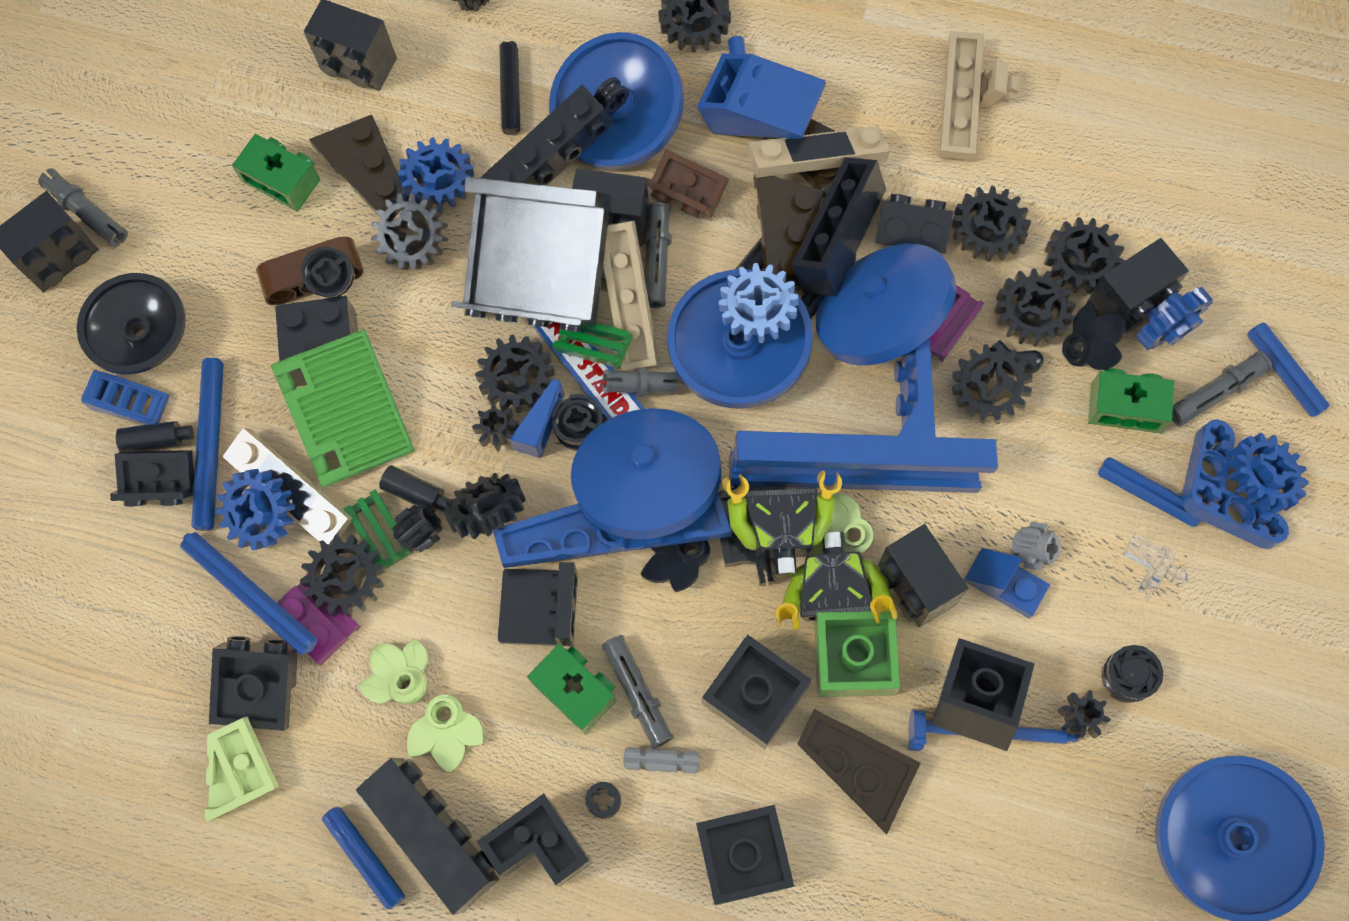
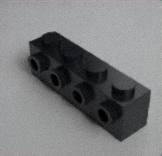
M582 84L484 173L480 179L546 186L614 125V122L605 108Z
M844 158L792 263L794 274L803 292L836 296L886 191L877 160Z
M390 758L355 790L452 915L465 912L500 879L495 874V869L482 850L478 852L469 841L472 836L467 827L458 819L453 821L445 811L447 803L436 790H429L420 778L423 777V773L419 767L410 759Z

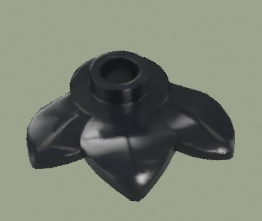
M1093 303L1086 304L1077 312L1073 319V333L1066 337L1062 345L1063 356L1071 365L1077 367L1089 365L1099 371L1114 367L1122 359V353L1115 344L1121 340L1125 332V317L1113 313L1099 317Z
M708 540L650 548L655 554L644 566L641 576L643 579L653 583L670 581L674 592H680L691 587L698 579L700 566L704 565L710 557L711 549ZM689 550H698V552L693 555H686Z

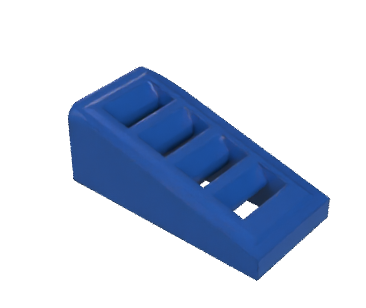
M94 370L82 395L81 402L92 411L148 425L160 422L170 395L109 373ZM118 390H122L117 404L113 405ZM137 394L132 409L128 410L133 395ZM147 398H152L146 415L141 414Z
M553 379L512 435L510 442L515 451L537 458L543 456L553 428L551 416L554 407L560 400L563 401L565 396L559 380Z

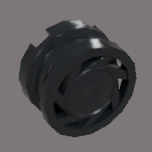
M331 247L316 248L309 252L302 262V281L306 288L315 295L325 298L342 296L353 285L355 278L354 265L350 258L338 249Z
M581 394L569 395V398L563 401L560 400L554 407L551 416L554 433L558 441L567 449L574 451L578 450L581 443L595 428L604 423L602 411L597 402L589 396Z
M1129 645L1122 647L1108 657L1104 666H1102L1101 679L1103 686H1106L1113 698L1120 702L1135 703L1150 697L1158 691L1163 682L1164 671L1161 661L1154 652L1144 646Z

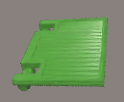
M365 329L271 364L273 373L322 488L415 451ZM300 368L307 385L297 389L290 371ZM335 450L341 467L330 470L324 454Z

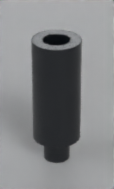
M178 421L118 428L116 430V445L119 452L151 451L180 447L182 440L194 438L192 425L180 426Z
M393 465L388 466L384 471L379 483L380 489L416 506L425 504L429 509L434 511L438 509L442 512L448 508L446 501L449 498L444 496V489Z

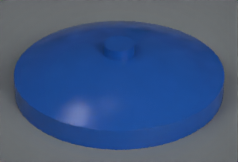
M616 32L595 37L573 51L558 70L549 98V113H551L582 84L594 96L596 90L604 81L611 77H616L620 80L621 86H625L629 90L626 102L616 111L608 113L614 125L577 158L589 166L603 170L632 168L648 161L659 153L674 135L681 120L684 105V90L681 76L667 53L658 44L644 36L627 32Z
M900 244L877 250L859 259L849 267L835 297L824 296L816 314L817 334L828 352L836 359L847 364L875 365L901 357L925 342L945 321L955 300V276L945 258L938 251L928 246Z
M739 269L727 270L699 281L679 300L669 321L667 332L668 350L672 365L679 379L699 398L725 408H752L767 404L781 397L801 378L811 356L812 324L805 304L798 296V305L794 306L797 308L796 319H789L790 329L788 331L778 328L777 339L771 337L769 333L765 334L764 343L759 342L757 335H752L751 339L747 342L744 340L743 331L733 335L731 333L732 323L724 325L722 320L724 312L719 310V301L723 299L721 298L720 289L721 287H729L727 280L729 275L739 278L740 274ZM755 301V305H763L762 301Z
M657 408L629 411L599 425L581 443L574 456L571 468L573 492L577 504L586 518L598 528L610 534L630 539H651L666 536L684 529L695 522L713 503L720 488L722 477L718 447L707 429L685 414Z
M1225 756L1197 763L1183 772L1171 784L1158 809L1155 828L1156 845L1166 875L1186 900L1214 917L1229 921L1273 920L1285 915L1301 904L1314 888L1319 878L1325 850L1324 833L1319 814L1304 789L1286 772L1268 762L1245 756Z

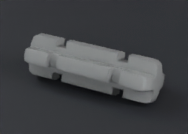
M628 747L624 751V767L629 770H640V767H645L646 771L677 772V769H682L683 773H697L699 771L700 755L697 751H684L682 754L678 753V750L647 748L646 751H641V748Z

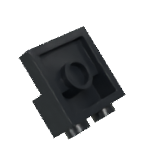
M244 636L228 637L227 642L214 647L212 650L209 724L227 726L241 718L248 717L252 728L285 731L289 727L291 689L296 686L298 652L293 648H288V643L284 640L264 641V646L250 645V638Z

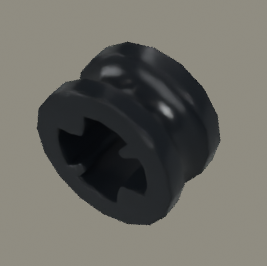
M611 77L598 87L594 97L602 104L607 113H612L626 102L629 90L625 86H621L618 78Z
M598 782L592 785L585 797L589 812L601 819L614 816L620 810L622 803L618 789L608 782ZM606 789L608 790L609 797L614 798L615 801L612 807L607 805L609 810L601 812L599 811V805L593 803V797L595 794L600 796L599 791Z

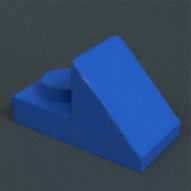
M985 548L980 550L964 578V582L1029 619L1034 615L1050 586L1046 581L1019 567L1022 559L1018 556Z

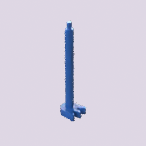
M912 709L910 712L908 750H923L924 744H926V733L959 734L931 725L932 720L926 719L924 710ZM1018 727L1013 737V740L1067 744V741L1078 742L1075 734H1068L1066 730Z

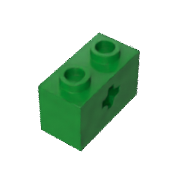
M256 133L232 164L233 169L243 183L297 212L320 181L314 168L315 163L308 156L297 152L295 155L288 151L278 140L269 137L267 140Z
M1114 368L1099 371L1091 383L1088 424L1161 434L1172 422L1174 380L1162 379V376L1152 373L1142 374L1141 376L1130 375L1121 369Z
M558 643L530 672L527 678L586 735L617 702L615 695L611 693L616 687L600 672L593 676L584 667L588 661L573 646L566 650ZM570 679L574 682L582 679L580 684L583 690L579 694L574 690L568 694L570 689L566 683Z

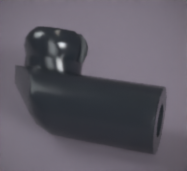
M998 340L990 347L991 352H996L997 347L1001 344L1003 345L1004 354L1008 355L1011 352L1001 340ZM1039 351L1017 352V363L1023 360L1027 361V368L1022 373L1033 374L1042 367L1044 358ZM1004 365L1003 369L1008 374L1014 375V373L1007 366Z

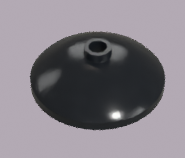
M146 273L122 274L105 281L87 297L77 319V338L85 355L101 369L121 375L139 374L157 367L176 350L185 330V308L179 295L164 280ZM145 329L142 335L136 337L139 330Z

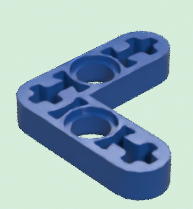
M1219 419L1211 420L1197 430L1182 492L1183 507L1190 515L1257 547L1271 549L1287 539L1289 535L1287 522L1278 513L1273 514L1270 509L1261 512L1257 503L1253 502L1249 505L1246 503V498L1225 489L1229 472L1227 462L1232 458L1230 451L1234 448L1235 434L1226 422ZM1202 460L1212 464L1215 469V476H1210L1203 470ZM1229 506L1234 507L1240 512L1242 517L1241 523L1235 522L1230 517L1228 512Z

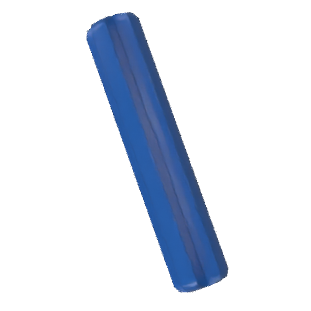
M1263 322L1253 327L1247 333L1248 338L1259 352L1262 351L1268 356L1272 363V369L1306 413L1313 418L1327 410L1329 403L1268 325Z
M1107 457L1099 468L1098 475L1189 526L1196 527L1201 522V520L1193 517L1184 509L1181 495L1121 462Z
M336 806L326 812L322 817V822L386 909H393L405 898L404 893L342 808Z

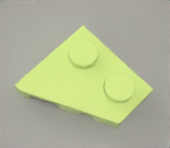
M248 717L241 718L207 735V755L209 757V765L206 769V785H209L208 808L205 809V819L207 822L279 787Z

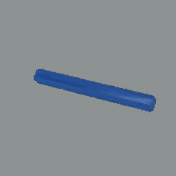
M204 358L201 366L191 522L192 528L198 531H210L214 528L224 367L223 362L219 358Z
M197 532L184 535L180 548L300 655L314 650L317 638Z

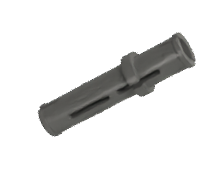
M53 168L46 170L52 176V179L44 172L40 175L38 184L53 195L64 210L72 211L105 239L110 246L118 247L120 245L114 239L115 237L122 243L126 240L128 231L84 195L82 188L78 185L70 184Z
M664 202L649 204L648 232L644 234V243L647 245L645 283L650 308H663L666 304L668 246L672 243V235L669 233V212L671 206ZM657 228L660 229V231H659V246H658V248H656ZM655 262H658L657 283L654 282Z
M1257 351L1238 365L1227 366L1222 370L1220 376L1173 404L1172 421L1177 426L1180 425L1182 427L1231 394L1243 392L1247 389L1249 383L1272 370L1270 359L1264 352Z
M618 635L602 644V648L605 650L617 678L633 707L631 710L633 718L639 720L651 743L652 749L668 743L674 736L659 710L661 703L658 698H653L625 642L624 636ZM622 661L625 663V665H626V667H627V669H628V671H629V673H630V675H631V677H632V679H633V682H634L635 686L633 685V683H632V681H631V679H630V677H629V675H628V673H627V671H626V669H625V667H624ZM639 696H641V698H642V700H643V702H644V704H645V706H646V708H647V710H648V713L650 714V716H651V718H652V720H653L654 723L651 722V720H650V718H649V716H648V714H647V712H646V709H645L643 703L641 702Z

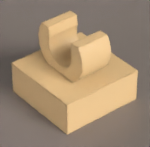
M995 60L981 74L980 107L990 109L998 101L1008 102L1010 100V92L1015 94L1019 92L1020 80L1016 77L1008 76L1009 63Z

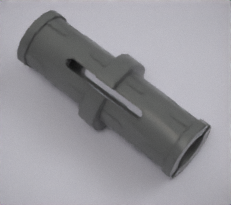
M637 368L635 371L604 370L602 381L608 382L603 384L602 388L604 393L625 392L634 393L635 396L640 397L645 396L646 393L675 395L678 390V383H672V381L678 380L676 372H647L645 368Z

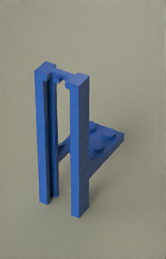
M929 337L920 346L903 355L900 361L895 362L894 380L900 383V394L896 398V415L901 416L902 430L898 436L737 431L735 447L729 455V480L731 486H740L739 474H741L748 481L749 486L820 488L817 476L824 470L825 479L823 484L827 486L834 484L836 473L838 472L842 479L841 489L978 493L982 488L978 473H994L998 469L996 439L936 437Z

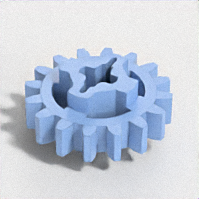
M754 263L752 272H747L745 268L740 267L739 278L732 275L727 277L729 287H721L720 289L721 298L723 299L719 301V310L724 312L722 314L724 325L732 323L731 333L733 335L743 331L745 341L748 342L752 335H757L759 342L764 343L765 334L770 333L771 337L777 339L778 328L786 331L790 329L789 319H796L797 308L794 306L798 305V294L793 293L795 291V283L793 281L785 283L786 272L781 271L774 275L773 265L769 264L765 271H760L758 263ZM755 301H762L763 305H755Z

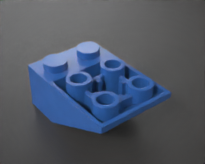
M722 53L698 103L697 109L713 134L802 139L826 86V82L821 78L753 54Z

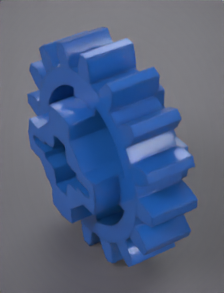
M432 137L430 138V145L425 146L421 141H417L418 150L406 149L407 159H400L401 170L398 171L403 194L411 195L413 193L421 195L422 200L425 198L434 201L433 204H436L437 209L441 210L443 209V203L448 202L451 207H455L456 197L463 200L467 198V194L464 192L465 178L474 177V169L470 162L469 153L462 154L460 144L451 148L449 146V139L445 138L442 144H436L435 138Z
M1197 287L1192 292H1187L1184 296L1178 292L1170 295L1164 302L1146 315L1150 323L1141 328L1142 331L1137 334L1138 340L1147 351L1153 350L1159 344L1162 345L1165 342L1171 345L1178 343L1203 323L1199 315L1208 309L1207 307L1213 303V299L1203 287Z
M1259 433L1254 437L1248 436L1230 451L1234 458L1227 462L1229 467L1235 469V472L1229 475V479L1238 481L1240 485L1235 491L1237 493L1245 492L1248 495L1246 499L1247 504L1250 505L1256 501L1258 502L1259 511L1264 512L1270 508L1273 514H1277L1282 510L1286 511L1298 504V500L1306 496L1302 488L1309 485V481L1301 477V474L1307 471L1306 467L1298 465L1296 462L1300 455L1298 453L1291 455L1288 452L1289 443L1285 442L1280 446L1275 435L1267 439L1263 433Z
M257 468L232 474L233 480L225 481L222 484L227 492L217 494L216 497L219 501L223 502V507L215 510L216 514L224 516V520L219 524V527H228L230 532L227 539L239 538L238 547L240 548L250 546L252 550H258L278 544L277 539L288 535L283 526L291 525L294 522L292 518L287 516L288 511L295 509V505L287 504L286 498L292 494L291 491H282L280 487L282 486L283 479L271 480L272 472L269 470L259 472ZM266 525H269L265 531L259 533L261 529H265Z

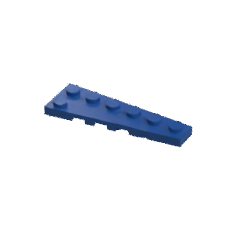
M717 493L707 511L695 522L675 533L658 538L630 539L610 534L588 520L578 504L505 525L504 530L495 528L493 529V534L504 568L726 538L731 536V529L719 493Z

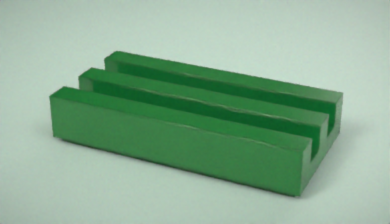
M596 323V326H582V331L621 341V343L580 332L559 330L560 339L559 341L555 340L553 348L557 352L619 369L633 338L630 331ZM569 340L609 349L617 353L614 356L569 344Z
M375 489L369 493L370 496L365 499L361 497L356 500L357 503L355 505H348L343 509L353 518L351 522L362 541L366 540L371 546L370 551L376 550L381 557L376 564H382L387 569L412 553L403 548L398 552L395 551L369 508L374 503L377 505L394 534L392 528L397 523ZM363 511L390 556L387 559L383 560L357 516L359 512Z

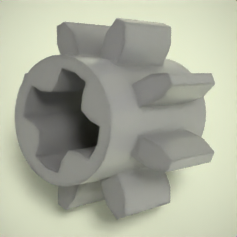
M1030 522L1029 528L1022 527L1021 530L1015 533L1012 541V551L1015 556L1022 559L1021 562H1024V568L1041 571L1043 564L1051 565L1058 558L1060 540L1055 535V531L1048 530V524Z

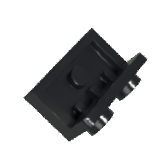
M893 193L890 195V200L882 199L875 243L888 245L920 244L933 248L939 253H946L953 211L946 208L947 202L926 199L925 205L911 203V196Z
M192 450L132 451L114 454L117 490L110 493V501H123L124 506L134 507L146 505L147 500H160L161 506H174L183 504V499L193 495L194 468Z

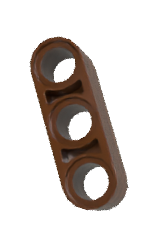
M347 236L333 238L267 260L258 265L256 272L265 302L268 305H282L314 294L306 288L302 281L301 266L308 253L319 247H331L343 252L354 265V280L361 277L364 271L354 240Z

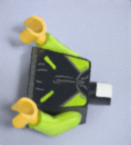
M821 471L817 476V482L822 492L818 494L817 487L748 491V481L741 474H739L740 486L736 490H730V480L725 477L722 481V487L731 496L727 502L732 531L745 548L753 550L755 558H773L774 575L776 578L796 576V557L808 556L812 548L821 543L832 522L836 500L833 494L842 487V479L839 473H836L835 483L827 486L823 484L825 471Z
M828 532L824 535L822 539L823 554L806 556L805 564L797 568V575L792 577L785 591L782 604L775 610L777 627L781 628L783 620L792 619L794 630L800 627L799 612L801 618L806 622L814 621L817 612L872 611L876 623H880L879 615L884 611H890L893 619H896L898 615L891 598L888 580L872 560L864 559L858 551L846 552L843 532Z

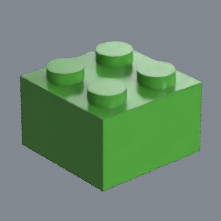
M872 611L817 612L814 620L818 697L895 696L900 689L896 619H893L890 611H884L879 615L880 623L875 622Z

